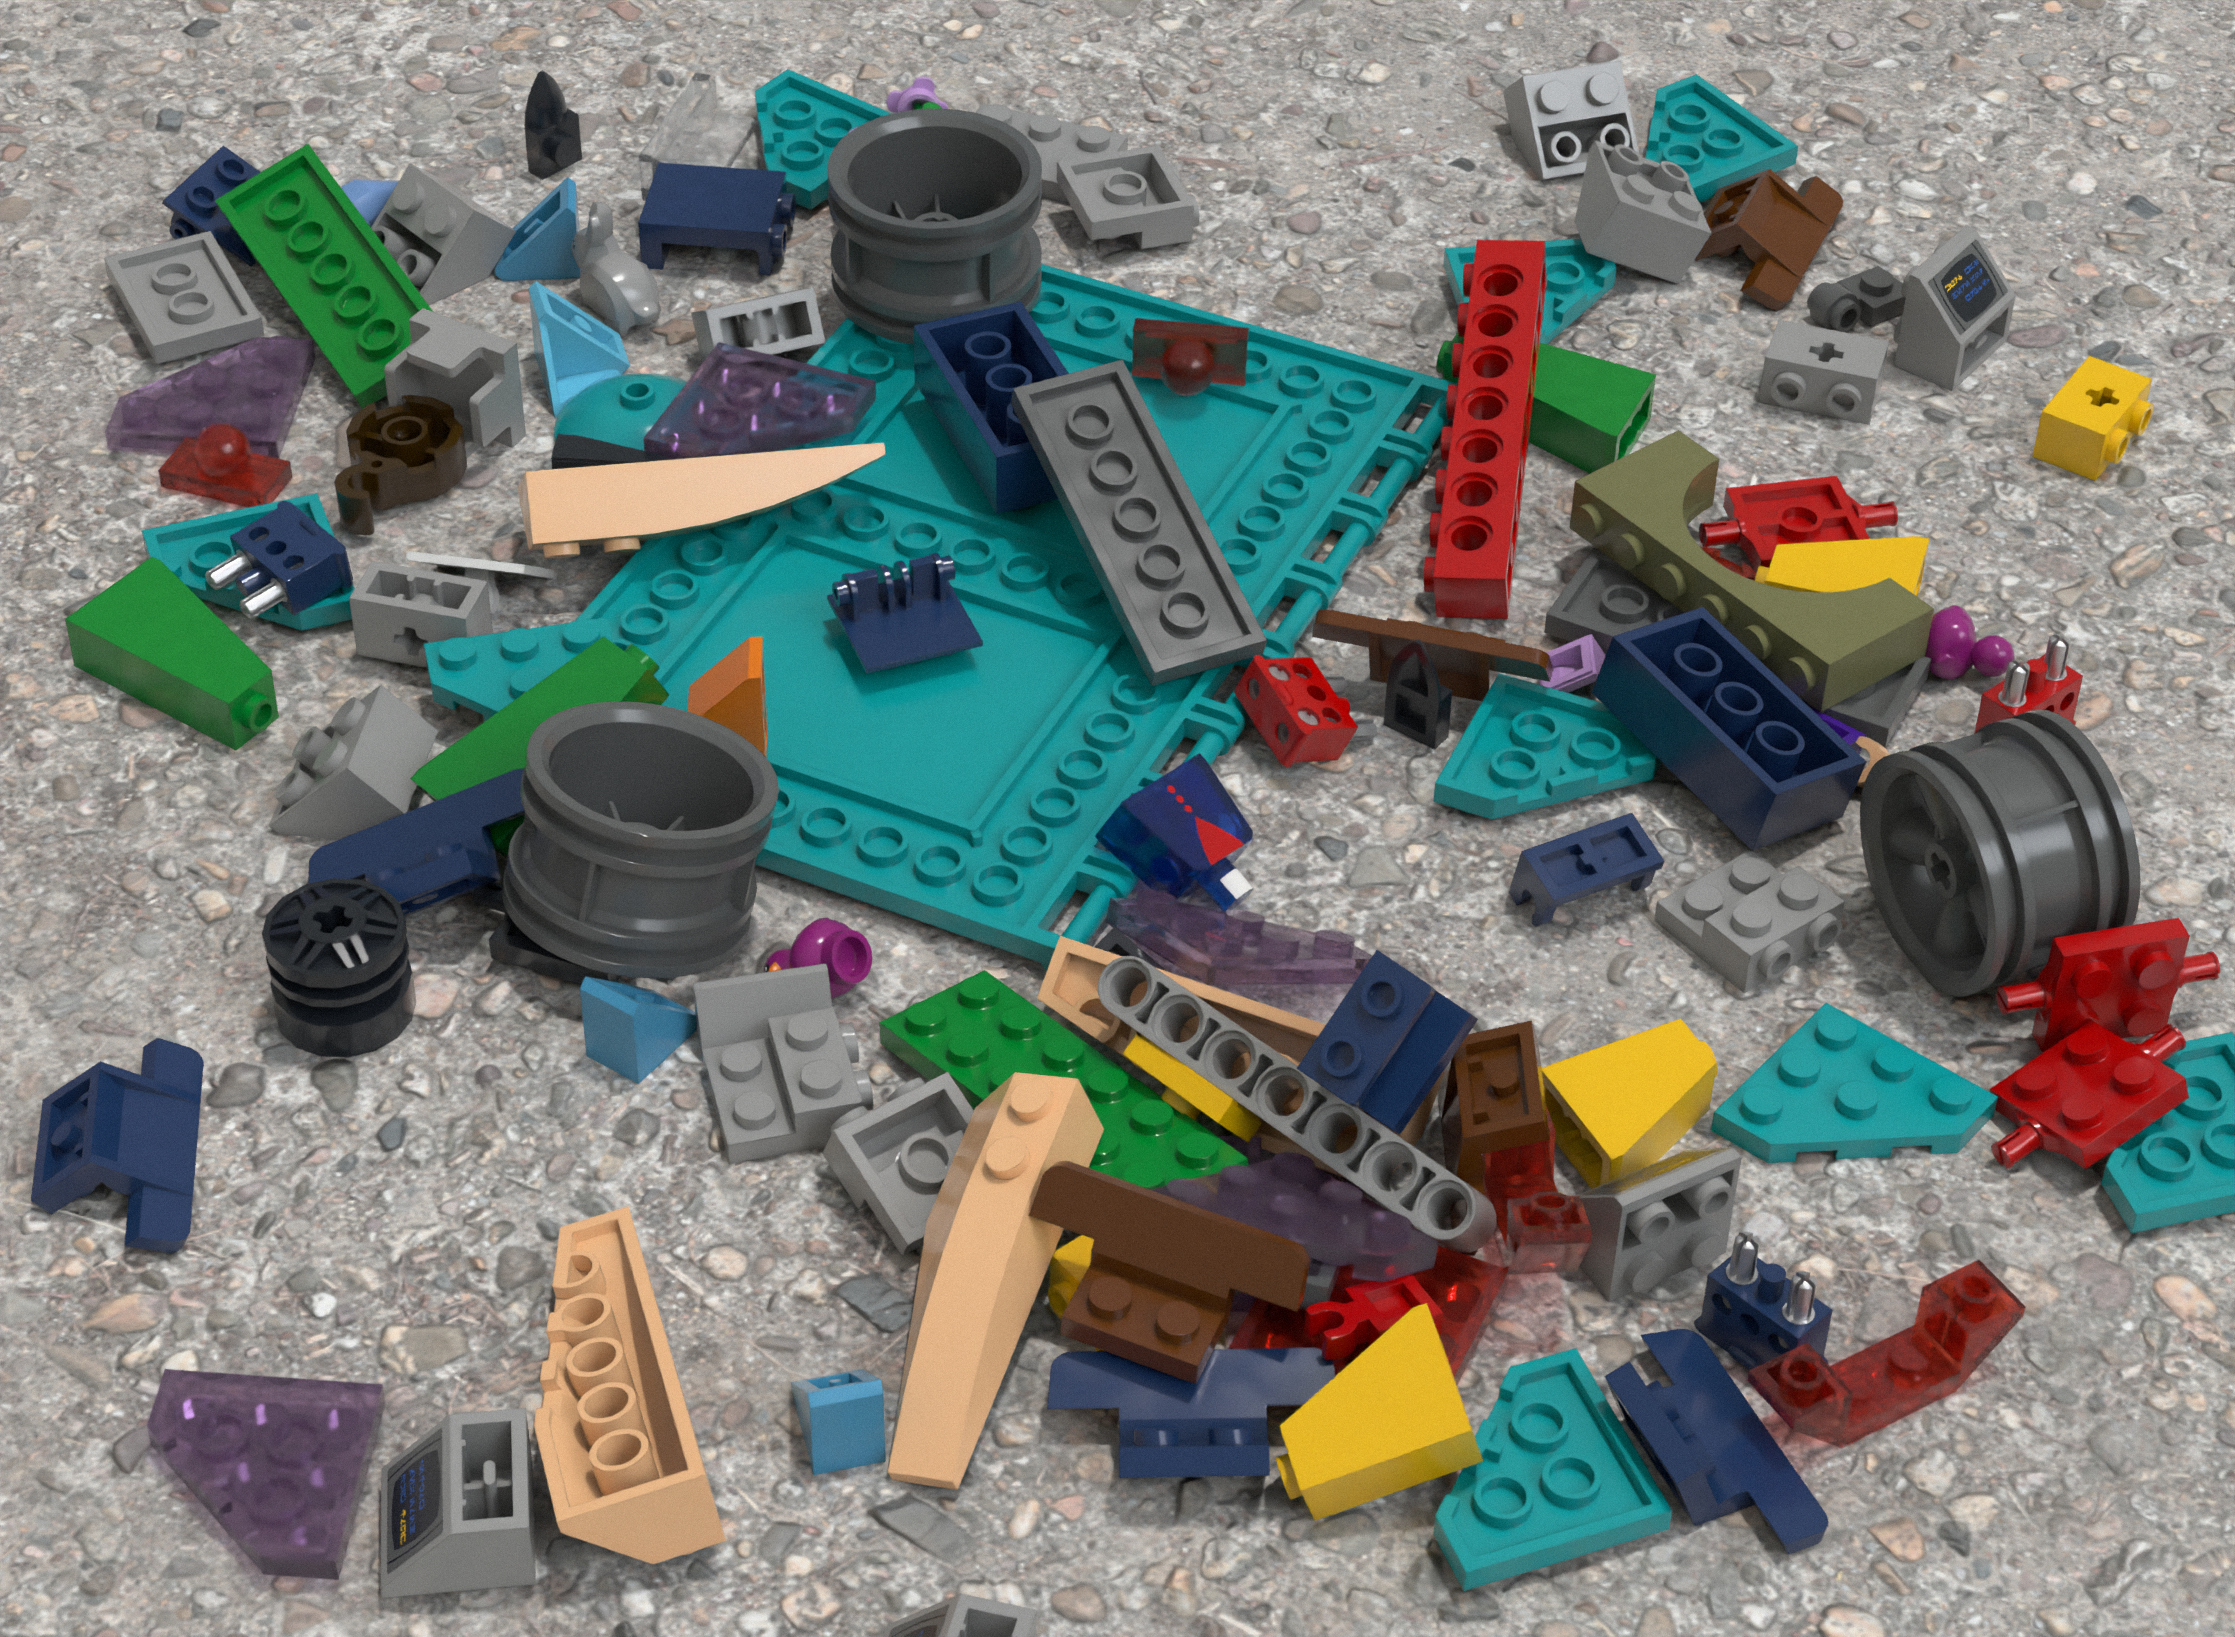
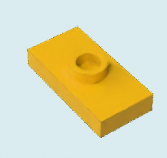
M1136 1034L1123 1052L1124 1056L1167 1086V1089L1160 1098L1180 1113L1187 1114L1195 1120L1202 1111L1246 1142L1250 1141L1262 1124L1259 1121V1116L1145 1036H1138Z

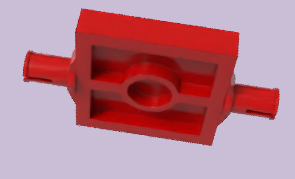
M1837 476L1726 488L1723 504L1729 521L1701 523L1699 526V538L1703 548L1726 544L1740 546L1746 552L1755 573H1757L1759 566L1770 567L1776 546L1779 544L1870 539L1865 528L1896 526L1898 511L1894 501L1870 505L1857 503L1845 492Z
M2179 918L2053 938L2048 963L2034 982L1999 986L1996 993L1999 1010L2004 1015L2012 1012L2037 1009L2032 1035L2041 1052H2045L2090 1020H2093L2122 1039L2142 1037L2157 1033L2167 1025L2174 996L2178 988L2187 983L2217 980L2219 978L2218 974H2220V963L2217 955L2212 951L2185 957L2190 935Z
M2090 1020L1989 1089L1990 1093L1998 1096L1995 1110L2018 1126L2016 1130L1991 1145V1151L1995 1159L2001 1166L2004 1165L2006 1169H2010L2015 1163L2034 1150L2045 1149L2063 1154L2084 1169H2087L2189 1098L2186 1078L2162 1063L2178 1051L2185 1049L2186 1041L2184 1036L2176 1027L2173 1028L2171 1024H2167L2162 1030L2143 1043L2134 1044L2125 1041L2098 1023Z

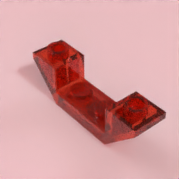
M1547 1106L1550 1140L1485 1154L1486 1170L1483 1175L1485 1197L1493 1204L1496 1213V1228L1493 1236L1506 1275L1577 1272L1592 1243V1228L1580 1196H1567L1558 1192L1554 1182L1555 1128Z
M1976 1260L1922 1287L1913 1326L1831 1366L1807 1342L1750 1370L1747 1381L1793 1431L1843 1448L1956 1392L2023 1317L2026 1306L1980 1260Z

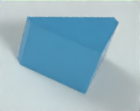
M567 177L512 228L516 232L495 265V275L501 280L580 278L581 268L577 266L571 250L572 240L575 234L580 231L576 183Z
M585 976L582 982L580 997L586 1056L637 1084L642 1082L697 1031L694 1011L652 989Z
M863 1369L790 1382L813 1475L886 1462L884 1396L880 1378Z

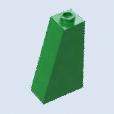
M1457 332L1452 341L1445 340L1442 344L1437 358L1436 371L1442 374L1443 380L1458 384L1459 378H1453L1452 375L1454 343H1464V337H1458ZM1540 342L1529 443L1589 474L1629 455L1650 422L1656 374Z
M153 556L65 619L75 667L234 750H238L279 718L272 670L161 560Z
M603 636L427 762L410 779L435 802L512 770L524 769L531 735L542 722L561 711L600 702H640L662 705L668 698L669 693L654 676L660 667L637 646L630 643L623 651ZM525 815L491 828L494 849L506 859L511 839L515 831L524 823Z

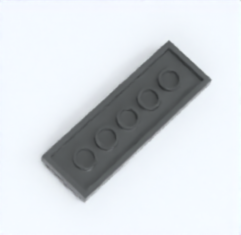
M1119 360L1013 388L1011 398L1013 409L1151 686L1263 654L1267 639L1124 361Z
M1593 548L1547 612L1544 633L1570 642L1592 634L1602 651L1607 653L1613 636L1685 612L1663 598L1629 571L1622 568L1605 553ZM1924 656L1826 709L1823 713L1866 734L1867 738L1886 748L1927 680L1931 658ZM1800 698V699H1801L1806 705H1808L1811 709L1814 708V707L1811 706L1809 703H1807L1805 700H1803L1802 698Z

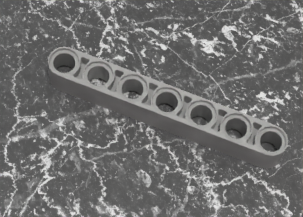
M1122 956L1111 961L1105 967L1098 980V995L1105 1008L1444 1246L1457 1252H1473L1482 1248L1491 1239L1496 1228V1213L1493 1204L1475 1188L1358 1107H1353L1299 1071L1296 1064L1143 959L1135 956ZM1147 981L1148 986L1145 997L1138 1004L1130 1007V996L1133 989L1138 984ZM1198 1016L1199 1026L1196 1033L1189 1040L1181 1043L1180 1034L1184 1024L1189 1019ZM1250 1051L1251 1063L1248 1070L1242 1076L1232 1079V1066L1235 1060L1241 1054ZM1303 1088L1304 1099L1300 1108L1295 1113L1285 1116L1283 1108L1287 1096L1293 1090ZM1356 1124L1358 1131L1354 1145L1343 1153H1337L1336 1141L1339 1134L1346 1127ZM1411 1162L1412 1175L1409 1182L1402 1189L1391 1192L1390 1177L1393 1170L1402 1163ZM1466 1200L1467 1215L1464 1221L1457 1228L1446 1230L1444 1216L1447 1209L1456 1201Z

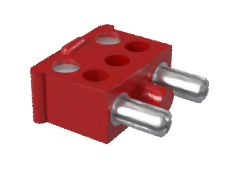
M2063 634L2050 636L2046 654L2038 659L2028 660L2025 664L2023 660H2012V662H2009L2005 680L1982 694L1974 734L1987 724L2039 709L2059 714L2076 725V721L2073 719L2083 675L2066 665L2071 644L2068 637L2064 638L2065 635Z
M1255 655L1234 689L1235 695L1252 719L1261 737L1267 742L1278 761L1288 768L1297 762L1338 760L1350 741L1372 740L1377 733V726L1373 719H1352L1349 714L1350 703L1348 699L1338 697L1345 694L1344 691H1347L1348 686L1347 680L1344 679L1345 677L1343 675H1323L1312 657L1264 659L1260 655Z

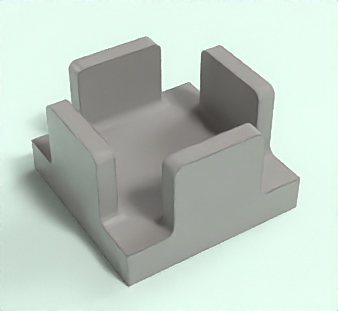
M422 308L409 319L411 334L409 346L385 366L384 373L389 407L403 405V395L433 397L449 404L454 409L455 419L463 426L466 458L471 456L481 446L486 447L493 440L513 448L526 436L517 343Z

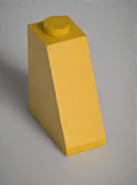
M1913 536L1779 544L1776 546L1770 567H1758L1755 581L1786 590L1820 593L1863 588L1891 578L1918 597L1929 538Z
M1680 1018L1542 1067L1549 1134L1591 1189L1654 1164L1710 1109L1714 1079L1718 1072L1715 1055L1710 1046L1704 1041H1699Z
M1427 1303L1416 1306L1408 1311L1280 1425L1288 1453L1275 1457L1290 1500L1303 1496L1315 1521L1483 1462Z

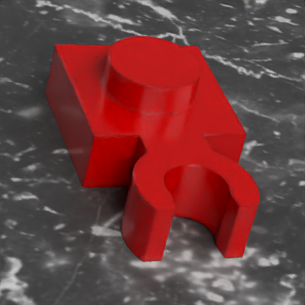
M1407 1270L1345 1288L1344 1304L1324 1301L1309 1306L1305 1309L1304 1333L1308 1337L1323 1333L1322 1356L1325 1360H1336L1350 1355L1358 1344L1368 1342L1371 1345L1408 1311L1425 1303L1428 1305L1439 1336H1441L1443 1312L1410 1271Z

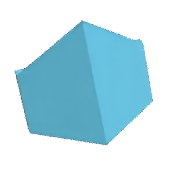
M535 281L528 288L534 353L554 417L556 418L562 408L582 390L599 381L622 375L630 367V363L619 333Z

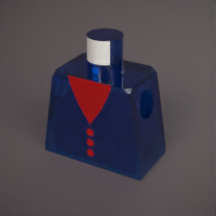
M1200 753L1122 801L1095 835L1096 839L1107 850L1125 864L1166 903L1177 904L1202 887L1223 913L1226 914L1244 901L1254 890L1251 884L1233 865L1254 840L1253 830L1206 759Z

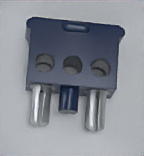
M290 501L279 502L277 509L231 535L230 540L235 555L205 573L208 584L215 590L235 580L239 591L246 597L240 601V606L244 615L249 619H253L278 603L291 614L296 615L337 589L353 585V576L345 546Z
M1741 1232L1734 1239L1732 1255L1708 1274L1702 1313L1694 1321V1325L1699 1330V1333L1729 1353L1731 1358L1748 1370L1760 1375L1786 1395L1793 1396L1828 1367V1360L1824 1357L1833 1310L1815 1298L1817 1279L1814 1275L1810 1277V1272L1799 1271L1789 1280L1786 1278V1271L1782 1266L1773 1263L1766 1264L1758 1258L1760 1246L1758 1236L1753 1237L1751 1232Z

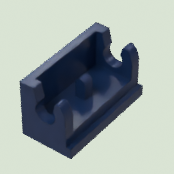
M1629 813L1521 851L1508 893L1517 906L1528 902L1533 897L1536 911L1532 914V924L1534 927L1549 923L1553 918L1556 907L1630 880L1632 891L1649 887L1656 870L1662 869L1664 859L1633 813Z

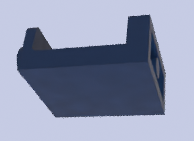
M658 162L638 222L641 262L646 264L649 269L663 270L671 244L751 249L758 252L759 274L771 276L776 257L785 256L787 226H793L795 220L796 197L795 194L787 193L786 172Z
M1376 950L1297 1069L1353 1107H1360L1393 1131L1401 1134L1478 1019L1436 991L1428 983L1379 950Z

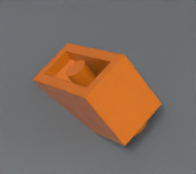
M749 637L689 686L688 712L705 717L731 729L753 744L767 759L768 725L763 637Z

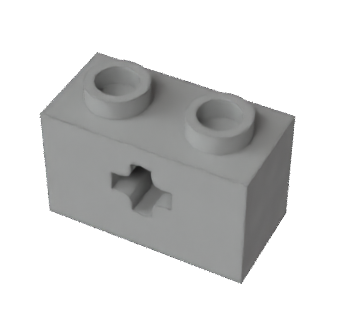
M814 287L691 312L703 368L722 366L826 343Z
M1778 320L1765 356L1758 403L1870 425L1882 387L1889 341Z
M372 561L349 598L357 655L427 667L424 643L445 641L454 637L466 638L493 634L487 581Z

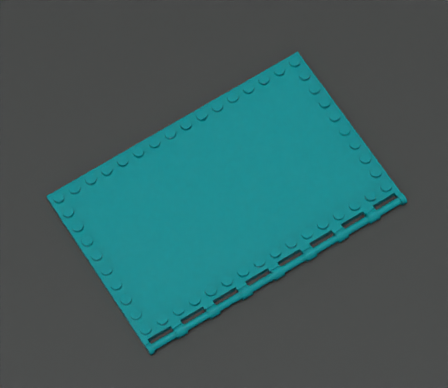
M1041 264V292L1036 305L1029 313L1069 374L1119 360L1124 361L1267 639L1264 653L1260 656L1264 657V659L1293 658L1295 655L1294 645L1315 617L1316 612L1329 607L1342 588V576L1362 547L1371 545L1388 521L1389 508L1407 482L1415 481L1432 458V446L1441 435L1443 426H1447L1450 420H1453L1447 419L1448 385L1458 384ZM846 318L826 340V343L817 350L724 455L884 443L885 455L876 463L818 492L765 513L706 530L647 540L576 620L608 617L615 645L624 651L631 643L646 653L660 667L654 676L669 693L662 706L687 712L689 686L749 637H763L768 725L767 760L776 773L779 792L769 838L764 848L757 855L755 864L1040 962L1047 971L1060 936L1087 945L1109 912L1123 905L1139 882V869L1165 831L1174 830L1186 814L1184 806L1192 805L1194 801L1192 792L1217 756L1227 754L1244 730V717L1247 715V712L1235 695L1234 690L1225 703L1212 700L1211 698L1235 665L1248 668L1254 657L1151 686L1059 499L1028 506L1021 510H1011L996 514L915 383L914 344L897 342L877 336L856 325L849 318ZM1420 402L1432 406L1414 434L1401 430ZM1376 465L1389 468L1369 497L1356 494ZM1331 529L1343 532V535L1323 563L1310 560ZM935 552L939 554L940 558L950 556L955 567V579L950 580L949 583L980 635L983 646L866 674L827 601V595L833 594L832 583L842 581V574H852L873 568L876 571L879 565H886L892 580H894V562L902 560L909 573V560L929 556V554ZM1284 595L1296 599V602L1275 632L1262 628ZM1184 737L1197 740V743L1173 777L1159 774ZM1168 786H1173L1176 789L1175 793H1170L1167 789ZM1177 795L1184 798L1183 803H1179L1176 800ZM1131 812L1144 815L1143 820L1118 855L1105 851ZM1076 890L1090 894L1062 935L1048 931Z

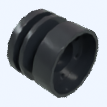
M332 878L306 884L283 896L268 912L262 930V938L266 951L267 967L271 976L270 986L275 1015L281 1034L296 1048L320 1057L348 1058L376 1051L397 1039L412 1021L416 1005L413 972L408 960L410 950L406 938V921L399 901L384 888L358 879Z

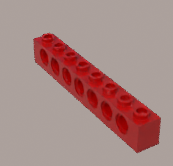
M1477 240L1474 263L1464 264L1463 295L1464 297H1469V303H1459L1457 321L1458 337H1464V343H1454L1452 353L1453 378H1459L1458 385L1449 384L1447 390V419H1453V427L1443 426L1441 436V459L1443 462H1448L1447 469H1437L1435 483L1436 504L1442 505L1441 513L1432 512L1430 518V547L1437 548L1436 557H1426L1424 563V592L1434 593L1436 617L1508 619L1547 286L1545 241Z

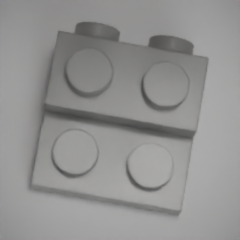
M1159 145L1057 162V181L1090 240L1114 239L1121 235L1133 234L1141 249L1163 248L1170 244L1192 241L1193 227L1199 224V208L1196 198L1192 194H1187L1181 184L1180 174L1176 165L1169 164Z
M1750 849L1657 901L1654 921L1740 991L1746 993L1768 979L1775 980L1781 977L1792 965L1815 952H1823L1830 948L1842 931L1841 919L1845 901L1800 866L1782 874Z
M834 1007L768 1018L769 1038L702 1049L703 1068L729 1164L825 1147L832 1134L830 1127L841 1116L862 1106L867 1111L873 1110V1093L868 1072L866 1069L853 1072L851 1063L859 1062L858 1042L853 1023L839 1024Z
M948 1072L927 1083L920 1077L906 1082L888 1097V1103L870 1112L864 1106L847 1112L830 1127L832 1134L822 1153L857 1208L860 1210L867 1205L870 1206L902 1256L923 1245L927 1219L974 1112Z

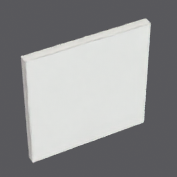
M406 551V560L462 568L465 569L466 578L487 581L492 614L497 611L500 601L499 592L494 583L495 572L554 579L555 570L515 563Z

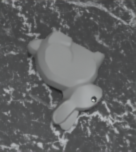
M592 202L589 211L588 227L575 234L571 244L572 255L577 266L581 268L580 289L582 304L603 316L606 326L619 333L620 337H626L631 326L657 322L661 312L657 282L646 264L620 250L618 242L613 235V215L610 207L604 202Z

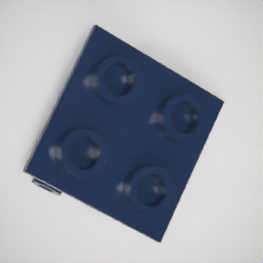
M223 145L163 200L162 204L174 212L170 226L172 237L176 240L211 231L219 245L252 267L257 261L224 217L215 200L256 176L260 171Z
M935 552L929 554V556L909 560V573L902 560L894 562V580H892L887 566L879 565L876 571L873 568L852 574H842V581L832 583L833 594L827 595V601L866 674L983 646L980 635L949 583L950 580L955 579V567L950 556L940 558L939 554Z

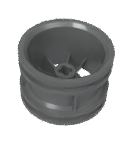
M916 109L876 118L857 127L839 141L830 155L827 169L829 210L839 228L831 246V282L835 302L847 318L864 330L877 336L897 342L914 344V325L1020 301L1028 313L1031 312L1041 292L1042 248L1032 226L1036 222L1042 206V163L1037 149L1024 134L1002 121L974 112L954 109Z
M600 702L569 708L549 717L535 729L527 747L525 767L520 785V798L526 814L524 823L515 831L511 839L502 883V898L508 915L525 935L544 949L572 963L604 973L635 978H673L697 974L724 963L739 951L748 934L751 912L757 892V882L754 874L757 855L764 848L769 838L779 792L778 779L773 767L753 744L731 729L705 717L672 707L640 702Z
M2031 710L2009 719H2002L1987 724L1979 729L1977 733L1946 743L1929 742L1911 748L1909 751H1900L1885 756L1874 764L1867 775L1861 796L1860 832L1866 870L1873 894L1893 939L1927 982L1936 989L1952 996L1963 997L1971 995L1988 987L2010 982L2021 973L2045 966L2048 963L2053 938L2133 925L2140 899V863L2136 838L2125 801L2110 769L2098 750L2074 724L2061 715L2048 710Z

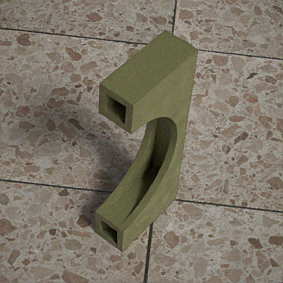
M1678 430L1575 481L1569 527L1571 530L1686 613L1704 607L1788 688L1818 711H1825L1925 656L1934 608L1891 578L1870 586L1848 591L1801 592L1753 581L1727 569L1706 554L1691 536L1687 525L1701 512L1713 506L1719 458Z

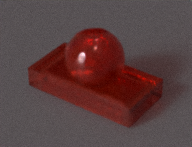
M1136 318L1133 328L1132 376L1161 378L1163 384L1173 393L1182 396L1198 395L1208 388L1210 383L1245 386L1249 328Z
M212 424L202 430L196 439L186 437L158 470L161 487L245 507L273 503L292 479L290 461L252 453L251 445L243 431L231 424Z

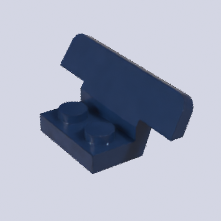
M524 769L512 770L320 847L309 860V884L332 878L358 880L365 878L366 882L384 888L398 900L404 917H407L500 880L491 828L526 814L520 798V785Z
M156 1038L143 1047L141 1075L100 1061L44 1098L42 1101L31 1201L52 1215L76 1198L86 1197L102 1182L117 1193L129 1195L124 1246L173 1253L182 1249L191 1228L204 1067L201 1055L190 1047Z
M1675 1329L1641 1335L1645 1347L1672 1386L1663 1388L1657 1379L1646 1385L1630 1361L1607 1374L1605 1379L1622 1419L1693 1525L1697 1526L1755 1506L1788 1555L1819 1544L1828 1526V1517L1702 1336L1688 1329Z
M1318 1348L1214 1349L1196 1384L1106 1351L1065 1352L1059 1355L1051 1364L1047 1409L1119 1408V1478L1270 1476L1267 1406L1304 1405L1335 1377L1333 1360H1325L1322 1356V1350Z

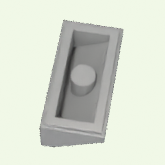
M826 964L693 983L696 1030L701 1053L702 1049L769 1038L768 1018L832 1007Z

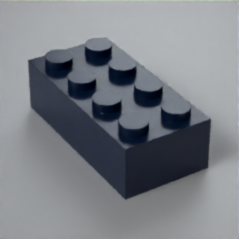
M1022 302L914 325L915 383L996 514L1011 510H1021L1028 506L1057 500L1058 497L1013 409L1011 398L1013 388L1069 373Z
M1704 607L1613 636L1592 690V694L1752 851L1842 818L1867 763L1863 757Z

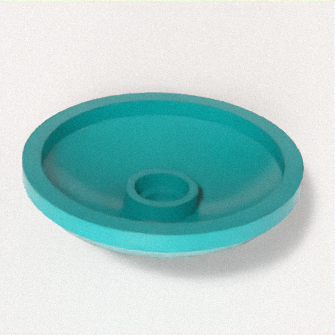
M634 373L599 381L573 397L557 416L554 425V440L556 441L558 434H569L669 456L670 460L719 456L725 445L726 419L717 401L692 383L663 374Z

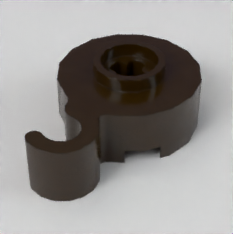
M403 395V405L390 406L376 411L375 403H372L353 416L346 430L351 467L340 472L334 481L340 523L346 531L355 535H372L375 532L372 509L383 511L402 503L426 501L448 492L462 480L468 467L463 426L455 419L454 409L449 404L433 397Z

